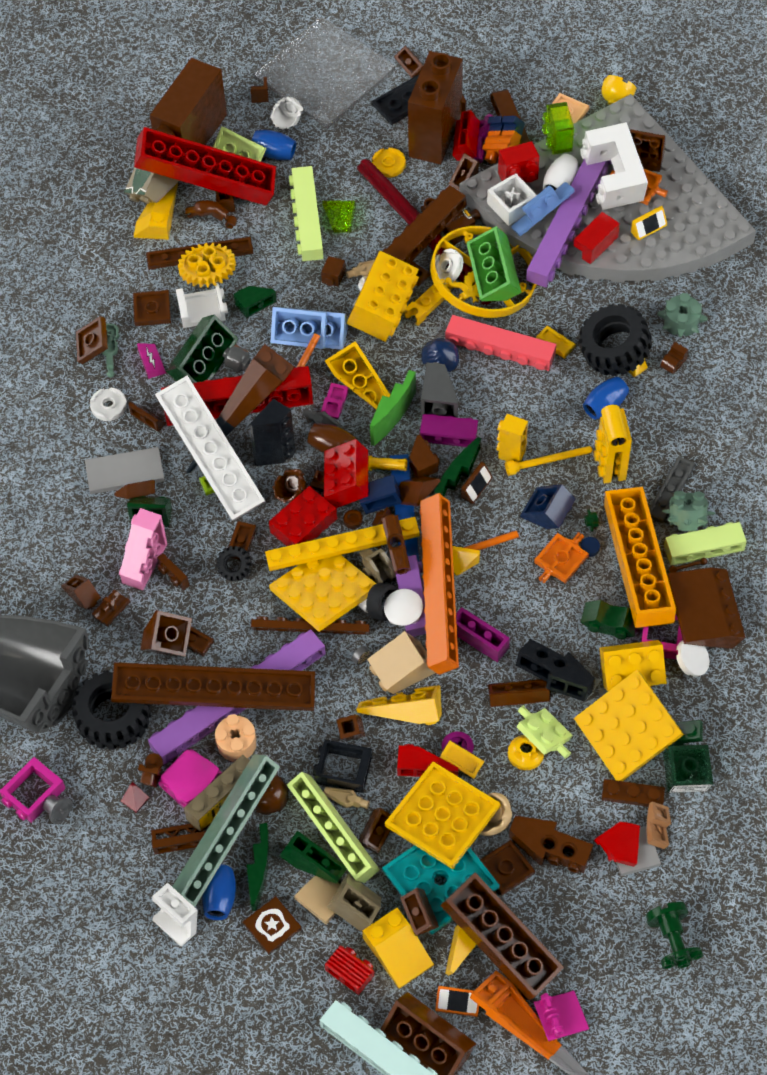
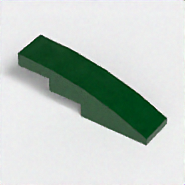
M480 437L471 442L453 460L437 485L434 495L440 493L442 496H445L448 488L456 489L461 475L469 477L481 449Z
M267 823L259 824L261 843L253 844L255 864L247 865L252 911L257 910L268 871L269 830Z

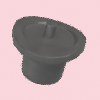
M55 795L48 796L43 803V809L49 813V819L53 824H59L64 821L73 807V802L69 798L59 799Z

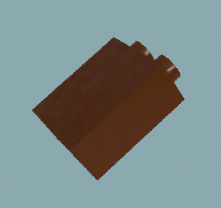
M429 51L408 100L409 157L442 165L455 132L456 120H460L462 112V58Z
M190 58L151 112L150 121L152 129L206 145L227 116L222 69Z

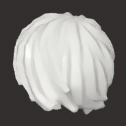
M283 97L274 105L270 118L276 128L279 127L282 130L289 129L291 126L297 125L303 107L296 98Z

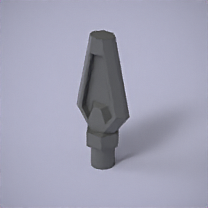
M307 408L303 411L302 415L308 417L314 423H326L344 428L325 411L316 412Z

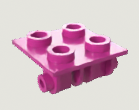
M574 990L553 997L549 996L548 993H544L540 996L541 1000L534 1002L548 1041L589 1030Z

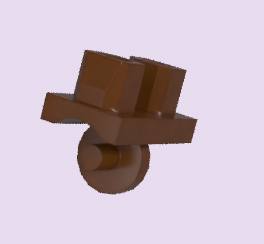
M114 589L108 597L105 596L102 599L103 602L92 613V617L108 627L130 603V599Z
M152 753L146 757V766L139 764L138 770L142 772L140 783L157 788L159 778L164 773L161 770L163 759L159 754Z

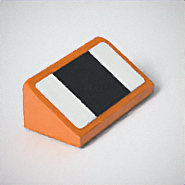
M438 986L435 1008L437 1012L478 1017L479 1005L470 998L474 990Z

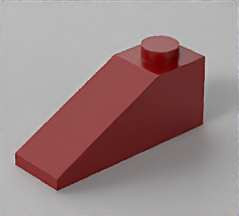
M412 744L399 745L397 776L421 777L432 762L437 763L458 776L459 768L421 747Z

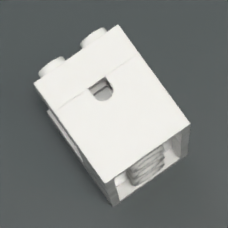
M627 122L586 131L585 137L582 139L583 147L580 149L582 159H585L587 165L611 160L615 174L602 176L600 184H598L596 200L598 204H601L602 210L644 201L648 181Z

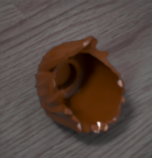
M288 469L284 471V475H279L274 482L275 486H272L275 498L281 502L283 501L284 504L295 499L306 489L304 473L300 469Z

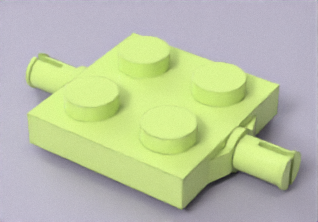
M524 705L519 708L518 712L525 719L519 722L517 728L544 755L550 751H558L565 759L570 756L571 752L563 744L568 742L573 735L546 708L537 713H530Z

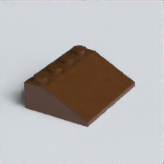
M710 567L667 574L684 644L733 649L746 638L727 569Z

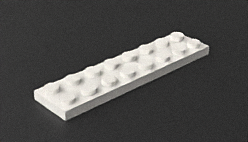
M185 376L156 393V398L231 520L235 521L265 503L261 493L189 377Z

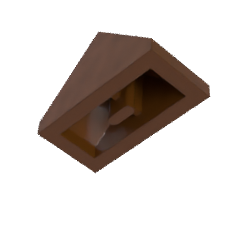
M464 153L448 184L459 190L461 182L479 173V161Z

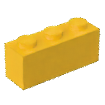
M506 414L505 419L500 420L497 428L499 431L497 437L499 443L496 449L499 451L498 458L505 461L514 460L521 462L526 452L528 421Z

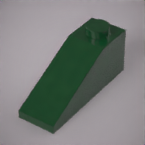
M299 831L295 833L280 854L281 858L296 869L336 884L347 870L344 864Z

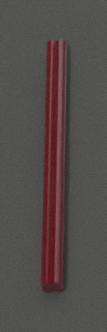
M363 159L361 164L357 166V170L410 225L416 219L419 212L370 160ZM440 235L428 245L433 252L438 242L442 239ZM441 247L436 255H441L445 249ZM466 263L463 264V269L458 276L459 280L463 283L464 277L467 276L468 272L473 271ZM476 297L483 305L491 303V301H481L479 297Z

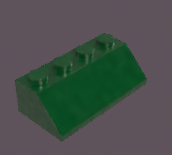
M215 314L203 317L166 372L176 381L185 376H188L192 383L212 380L224 362V351L228 347L234 346L239 338Z

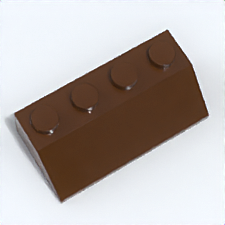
M409 992L395 1001L380 1029L386 1034L385 1038L390 1042L396 1041L403 1047L402 1051L408 1055L413 1054L421 1061L420 1064L426 1069L427 1067L432 1068L438 1075H456L477 1044Z

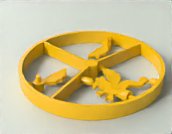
M467 226L449 232L436 245L430 263L433 283L446 301L465 313L485 318L511 315L522 309L529 302L536 284L532 283L531 290H526L527 284L524 282L519 283L521 292H526L528 295L517 304H514L511 299L503 301L507 308L485 309L463 302L469 297L473 299V303L479 301L476 299V297H479L477 285L476 283L474 284L473 271L468 272L467 276L464 277V283H452V279L449 277L439 279L435 267L436 253L441 247L445 250L454 249L462 255L463 262L472 268L470 257L448 241L456 237L465 236L464 240L466 243L473 239V235H481L492 228L486 226ZM519 245L511 249L512 255L518 252L524 258L527 265H530L533 257L527 250L519 248ZM446 282L450 287L460 288L463 292L457 298L443 284Z

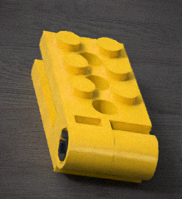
M608 405L601 410L602 417H600L599 430H596L597 440H595L596 450H594V459L599 462L598 475L603 478L604 483L612 481V473L617 475L618 481L626 480L632 443L624 408L620 409L618 405Z

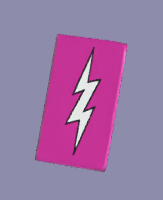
M138 343L137 349L148 379L166 374L156 345Z

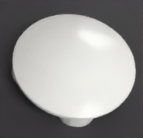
M399 589L392 592L384 603V613L391 624L399 626L417 623L423 611L422 599L416 592L410 589Z

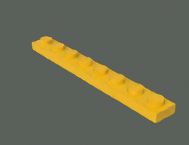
M415 517L399 520L404 540L420 537ZM383 524L265 551L269 571L385 545L387 540Z

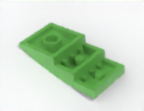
M408 371L403 385L395 383L390 397L382 395L370 424L372 446H375L394 428L408 409L416 393L415 371Z

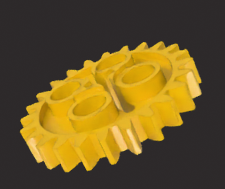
M207 243L204 246L198 244V248L191 247L192 251L186 250V255H181L182 259L178 260V270L182 280H186L187 284L192 283L193 286L199 284L200 288L204 284L208 288L210 284L216 286V282L223 283L222 279L228 280V275H233L232 271L236 270L234 253H232L231 249L227 250V246L221 248V244L214 246V243L210 246Z

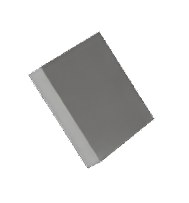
M647 826L640 828L637 865L632 867L616 862L620 876L661 866L655 846L647 842Z

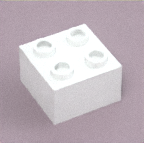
M514 174L487 190V204L509 226L525 215L522 207L537 195L517 174Z

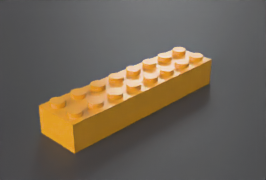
M643 487L605 491L604 508L635 628L674 623L676 607Z

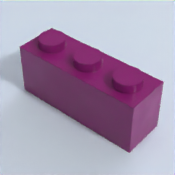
M435 414L422 415L420 435L429 443L467 447L477 438L478 420L438 416Z
M461 607L457 611V637L498 663L509 649L510 638Z

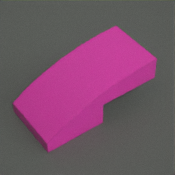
M331 383L321 412L325 411L332 418L339 419L349 388L344 385Z

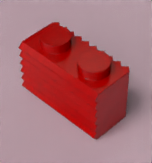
M340 945L325 963V970L359 995L375 976L373 965L366 959L361 961L357 958L356 952L350 947L344 948Z

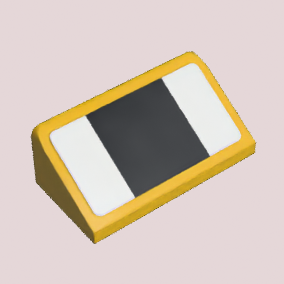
M659 206L632 220L631 233L637 240H641L667 226L664 208Z

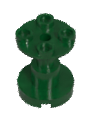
M684 902L667 903V908L661 909V906L650 910L646 914L647 924L650 927H660L663 938L669 939L673 953L661 960L662 968L669 969L678 966L679 969L690 966V961L700 959L704 955L702 949L698 947L685 948L681 937L684 930L680 920L688 915V909Z

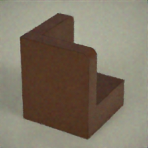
M264 77V86H251L252 103L269 102L267 77Z

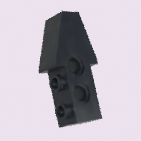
M531 638L518 652L516 666L546 681L547 689L581 701H585L592 693L595 678L570 652L563 656Z

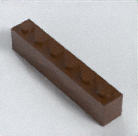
M449 185L382 252L410 264L467 206L466 195Z

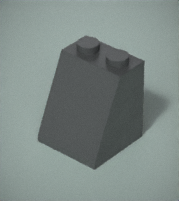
M426 362L421 394V419L423 414L454 416L458 418V398L445 364Z

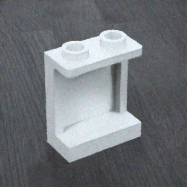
M216 283L215 289L184 294L183 288L176 289L183 328L197 326L203 317L214 314L221 321L226 320L225 313H228L226 302H222V299H225L223 288H219V283Z
M167 883L152 896V901L161 908L153 916V922L178 945L183 946L196 934L198 910Z

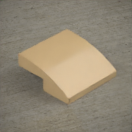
M314 876L299 890L294 898L327 925L336 915L327 906L340 884Z

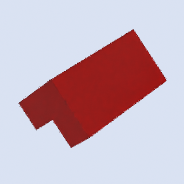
M471 110L462 111L460 120H456L452 155L456 161H460L464 153L473 158L477 157L480 121Z
M601 212L574 239V247L582 251V259L592 264L618 238L620 223L604 212Z

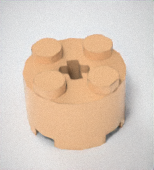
M231 714L218 724L215 730V740L220 755L229 761L235 762L242 755L248 759L256 749V733L253 724L247 718Z

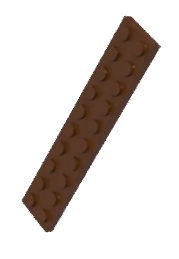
M114 662L111 702L314 711L315 671Z

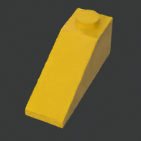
M458 924L454 929L445 974L448 976L457 970L476 946Z

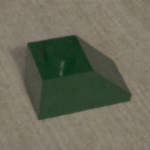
M247 286L234 294L235 305L247 319L277 302L276 291L269 288Z

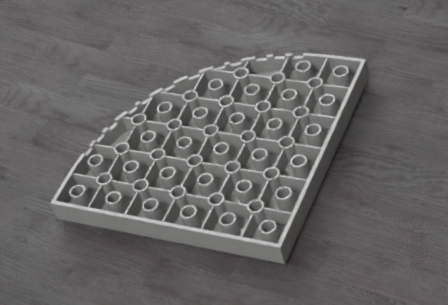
M631 94L534 144L540 156L538 180L527 182L526 184L538 195L543 191V182L547 170L561 155L570 154L574 156L579 163V170L584 160L581 157L580 149L583 147L582 139H584L586 131L627 122L629 131L632 129L665 135L666 145L660 172H651L662 175L659 188L668 190L666 198L655 194L648 205L636 202L602 210L601 204L597 203L595 194L594 201L589 203L586 216L583 215L580 228L575 230V238L601 212H604L620 223L618 238L592 264L582 259V251L574 247V240L573 242L570 241L568 252L562 256V263L559 268L563 273L573 276L575 274L581 275L591 280H611V282L659 281L667 277H679L681 274L688 272L693 273L703 267L707 268L754 243L756 230ZM498 163L461 182L459 191L466 195L467 206L471 210L477 209L479 211V220L486 227L493 228L497 226L508 236L509 243L513 247L519 245V248H524L534 257L561 204L526 233L519 236L511 228L513 224L508 226L487 204V190L502 182L498 174ZM611 164L608 165L607 175H610L612 170H614ZM662 206L667 226L641 240H637L631 233L632 220Z

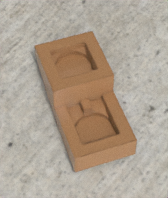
M652 801L649 803L647 814V842L650 845L665 849L669 846L666 829L671 824L669 808Z

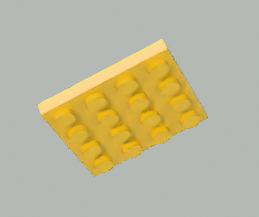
M342 555L299 564L272 582L269 588L270 591L320 632L366 600L369 590L376 583Z
M635 670L574 718L617 781L627 779L684 735L638 670Z
M432 762L385 821V827L453 869L501 807V804L437 763Z

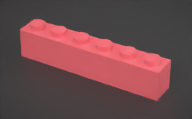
M452 315L445 331V339L450 340L455 345L466 347L468 350L480 351L486 355L498 356L503 360H512L521 365L533 366L538 370L549 371L556 354L555 343Z

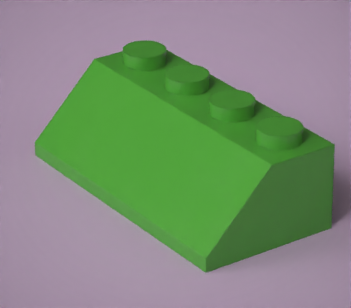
M495 226L466 242L481 301H507L522 293L508 236L502 230Z

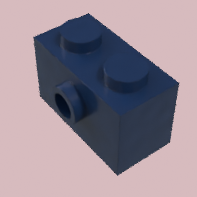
M393 475L368 482V497L360 499V504L366 514L402 503L399 485Z

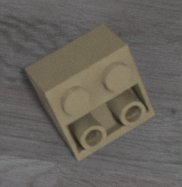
M347 874L327 907L359 931H362L372 924L381 908L382 898L361 882L356 881L353 876Z

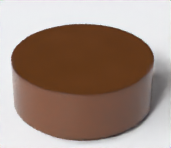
M349 510L345 513L344 524L347 528L357 529L362 525L363 517L359 511Z

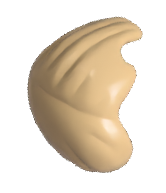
M493 792L488 794V796L500 802L501 807L480 835L492 836L501 833L511 822L512 811L510 803L506 796L501 793Z

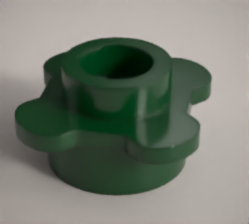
M588 509L587 515L584 516L586 527H589L592 532L594 527L599 526L597 513L590 512V509Z

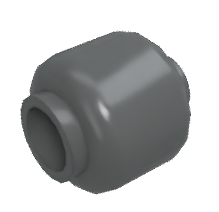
M234 345L231 348L228 347L223 353L225 358L224 364L236 372L245 371L251 362L249 352L238 345Z

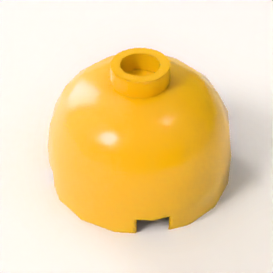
M608 75L604 79L601 92L604 99L608 102L607 104L611 105L630 94L634 96L637 89L636 86L630 81L628 83L623 82L622 77Z

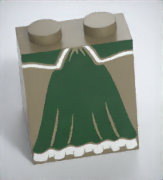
M134 168L124 193L130 196V200L137 203L139 201L149 204V202L157 203L179 180Z

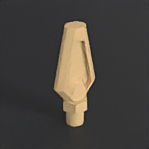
M375 260L359 262L357 267L346 272L347 278L360 275L368 276Z
M325 787L324 794L327 798L345 808L354 806L368 809L370 801L357 796L354 790Z

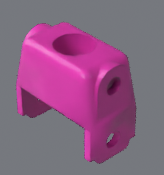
M190 749L184 751L161 775V780L158 783L166 793L184 808L222 772L211 761Z

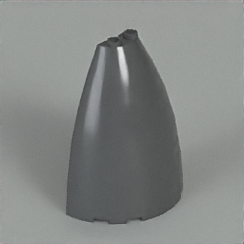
M0 615L1 718L29 731L44 733L49 730L51 725L56 726L66 716L73 705L72 700L73 696L76 695L75 691L79 687L80 677L86 673L88 660L85 659V651L89 649V639L85 628L29 616Z

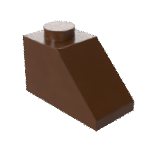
M75 575L61 585L65 592L81 608L90 609L101 599L90 580L82 576Z

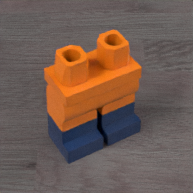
M517 116L489 117L488 124H490V128L482 148L486 152L485 160L487 162L496 163L499 150L519 145L525 123Z

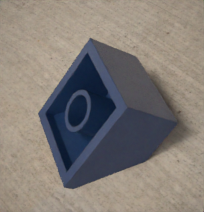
M563 484L537 487L520 517L545 529L559 528L563 524L567 513L572 509L576 498Z

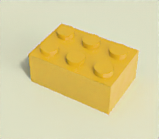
M659 640L599 648L603 686L607 691H610L635 670L642 674L649 686L667 684L663 644Z

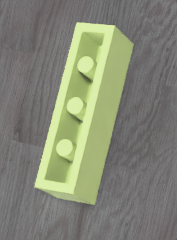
M729 522L718 527L710 526L703 530L688 531L679 535L672 534L665 537L664 549L671 566L697 561L701 558H711L744 551L747 541L740 522Z

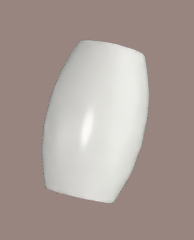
M563 154L558 157L545 174L543 190L550 185L555 191L564 182L571 185L578 172L579 163L577 159L570 154Z

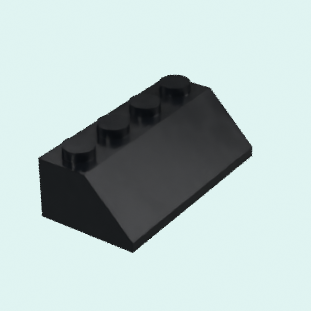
M272 399L249 424L254 464L256 466L284 463L288 458H292L296 451L291 409Z

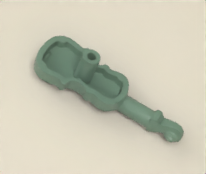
M106 323L108 349L103 351L102 354L106 356V367L108 370L106 375L109 378H113L115 376L113 356L118 353V342L116 340L119 339L120 335L118 334V326Z

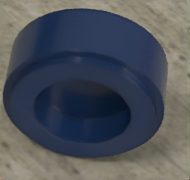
M586 537L582 540L580 548L589 553L588 557H593L599 553L600 543L594 537Z

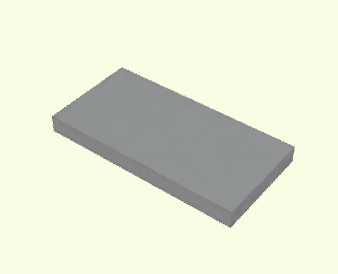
M159 447L85 460L90 494L119 490L127 484L155 480V483L165 481Z

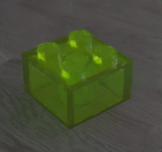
M567 102L546 105V112L543 113L545 124H542L543 134L547 135V148L551 149L552 155L572 152L574 125Z

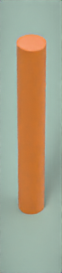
M313 334L296 367H304L320 339L318 334Z
M517 530L463 548L482 550L519 538Z

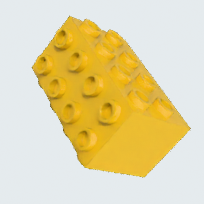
M379 251L346 324L386 342L388 336H393L400 323L407 302L413 293V288L419 279L416 276L419 269Z

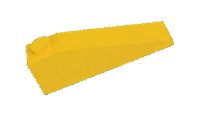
M178 183L159 202H149L136 221L134 238L169 240Z
M356 341L325 360L334 377L376 410L382 395L390 397V393Z
M437 685L414 689L415 693L410 695L400 692L388 700L387 697H378L361 701L356 710L357 713L433 725L440 720L442 715L441 687Z

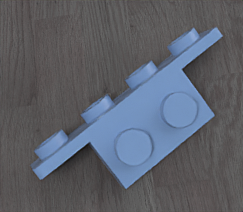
M564 182L555 191L550 185L522 207L525 215L511 226L513 231L522 236L559 204L568 199L575 192L574 188L567 182Z

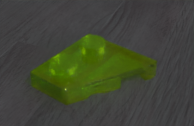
M322 201L333 232L351 233L356 209L355 201Z

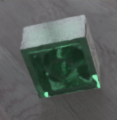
M708 745L668 746L663 752L668 793L708 791L711 788L713 777Z

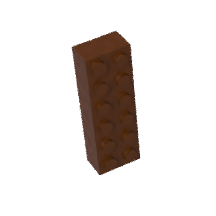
M476 872L469 876L440 905L527 1000L536 997L564 968Z

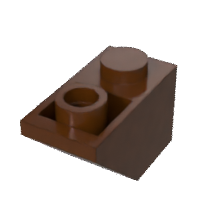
M420 434L416 436L409 457L410 468L416 477H428L438 472L440 460L437 454H433L430 450L429 442L426 439L424 440Z

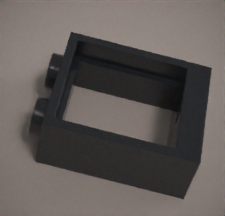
M324 739L323 746H319L317 758H320L319 763L315 764L313 768V776H315L316 783L364 793L373 757L372 748ZM329 753L361 759L356 781L324 775Z

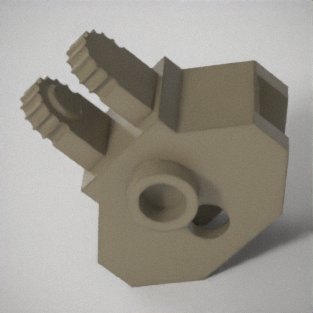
M369 548L359 551L364 566L362 569L364 574L376 584L383 583L388 578L391 581L396 578L392 563L381 548L374 552Z

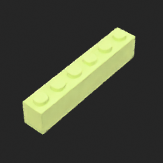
M312 166L291 168L292 175H289V184L294 188L290 189L291 200L295 199V202L292 203L293 213H297V216H294V225L299 229L295 230L296 241H300V244H297L298 255H302V261L323 259V247Z
M301 772L287 784L354 879L366 883L380 869L313 777Z

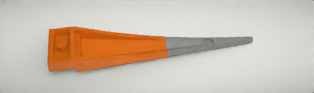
M497 970L472 992L470 998L486 1011L485 1014L563 1071L569 1075H589L557 1039L548 1041L540 1018L525 1001L514 984Z

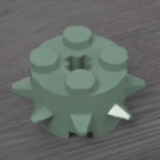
M682 293L670 300H666L665 310L657 313L658 316L664 319L663 329H667L673 335L678 334L679 337L683 335L689 336L694 332L699 333V323L707 321L708 318L701 314L702 304L693 297H690L688 293Z
M699 491L694 493L674 492V496L669 501V509L662 510L663 513L669 514L668 521L670 525L678 526V530L697 531V527H705L707 525L708 515L715 514V512L708 511L709 504L705 494Z

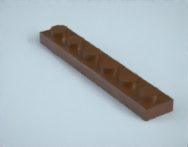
M258 616L256 619H251L252 630L307 632L311 629L314 633L370 635V625L366 624V621L359 620L354 621V623H346V620H336L335 623H331L319 632L303 618L288 621V618L285 617L268 620V617Z

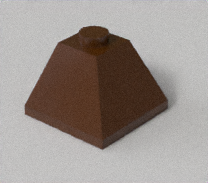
M156 610L143 631L140 650L186 657L192 618Z

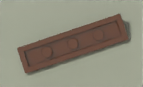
M191 823L151 830L154 855L196 848L206 831L197 832L198 829ZM186 830L190 833L186 835L176 836L180 831ZM166 834L169 838L156 839V835Z

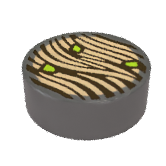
M366 646L359 647L354 652L352 661L356 665H361L369 657L371 651Z

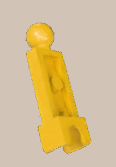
M433 284L415 302L412 301L406 307L404 315L406 318L415 315V324L419 326L445 299ZM443 284L446 287V289L451 293L450 289L453 288L450 287L449 284Z

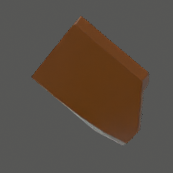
M420 476L402 481L399 485L402 500L400 504L420 506V501L426 499L439 484L440 479Z

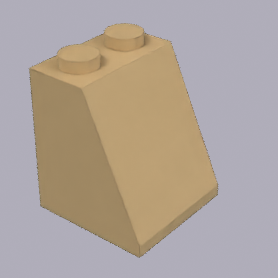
M405 631L367 659L371 665L369 669L380 679L378 682L380 687L385 692L388 691L392 694L436 673L427 666V652L421 642Z

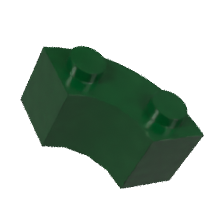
M602 600L585 603L580 623L585 625L589 631L615 636L621 640L626 639V637H635L637 628H635L629 607L613 606Z

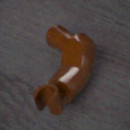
M199 200L194 206L185 209V214L191 213L187 215L188 218L199 215L201 217L213 216L219 221L225 219V226L229 229H232L237 222L235 216H228L229 211L215 201Z

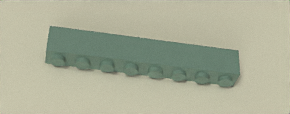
M253 754L172 886L194 907L280 768L278 764L266 755Z

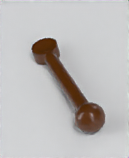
M701 558L700 561L680 566L671 565L669 571L673 573L677 570L699 564L706 565L708 561L706 558Z

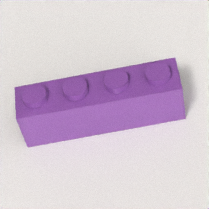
M416 555L408 556L411 571H408L406 574H396L398 589H410L416 592L422 599L423 611L419 621L405 626L407 633L412 636L426 634L425 599L423 595L424 581L420 576V573L423 572L422 562L417 561Z

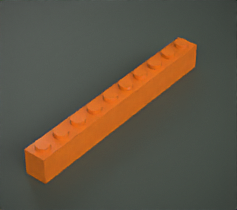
M437 493L420 501V529L422 532L421 546L423 554L422 577L425 599L426 663L428 668L440 675L458 668L459 661L450 501L440 493Z

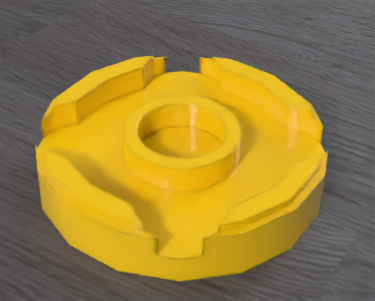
M395 148L380 149L372 157V163L387 178L398 176L406 167L404 154Z

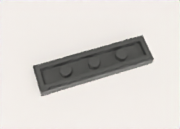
M680 456L677 457L649 508L652 519L660 523L665 522L668 514L663 513L662 510L669 509L671 497L674 496V492L682 491L696 463Z

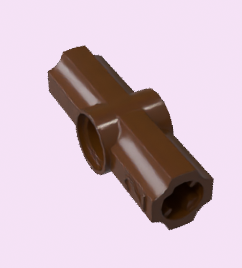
M393 514L388 515L382 519L394 574H406L408 571H411L399 517ZM395 542L401 543L398 547H392V544Z

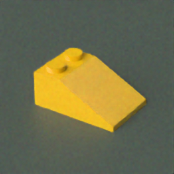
M398 907L362 930L364 941L399 989L434 966L420 940L415 936L411 925Z

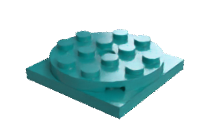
M415 845L382 867V871L401 896L415 888L425 891L439 925L438 928L429 931L431 935L453 921L440 905L473 873L476 872L493 892L499 888V883L470 847L453 869ZM442 876L446 879V883L444 885L435 884V879Z

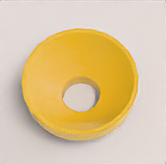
M525 735L514 738L508 747L509 761L520 770L535 769L544 759V754ZM523 744H530L532 751L524 753L520 747Z

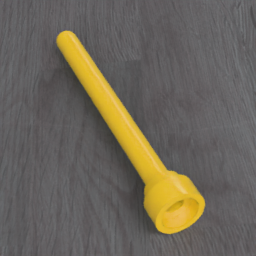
M586 446L522 462L509 460L505 461V469L508 476L516 475L520 469L589 454L593 451V448Z

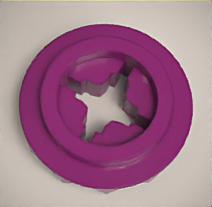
M459 731L446 735L441 745L443 751L449 740L457 745L462 742L461 747L470 753L474 750L471 737Z

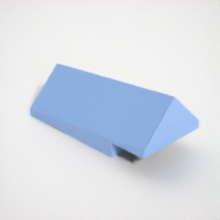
M273 307L270 343L307 347L313 334L316 333L320 336V339L315 348L342 350L348 332L346 313Z

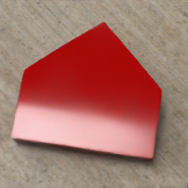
M620 821L594 839L596 844H600L608 855L609 862L614 860V862L632 867L637 865L640 825Z

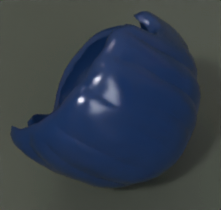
M433 339L422 349L421 360L423 364H426V362L445 364L448 372L456 369L459 364L458 348L448 339Z

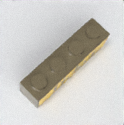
M244 755L240 756L184 807L186 820L200 832L205 829L217 815L250 760Z

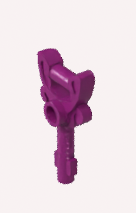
M490 113L484 119L479 120L477 157L474 158L479 163H482L483 157H485V151L482 148L490 128L488 119L493 116Z

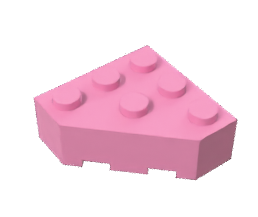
M140 508L138 513L133 516L129 538L125 546L123 563L119 571L123 584L142 591L144 590L158 563L157 557L164 552L167 546L161 515Z

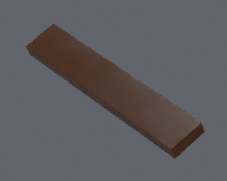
M251 237L212 242L214 246L221 244V248L227 246V250L231 249L234 256L254 254ZM198 245L146 252L148 270L176 266L179 264L178 260L182 259L181 255H186V250L192 251L191 247L198 248Z

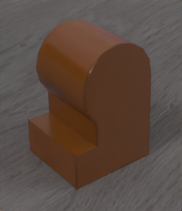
M674 342L671 350L664 356L660 367L675 374L687 360L689 349Z

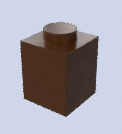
M328 256L321 271L322 283L328 286L339 287L346 271L345 260Z
M354 714L336 719L342 740L350 741L366 736L360 716Z

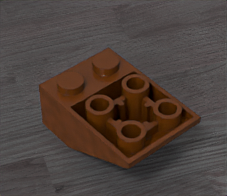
M630 129L643 169L660 172L666 145L665 135Z

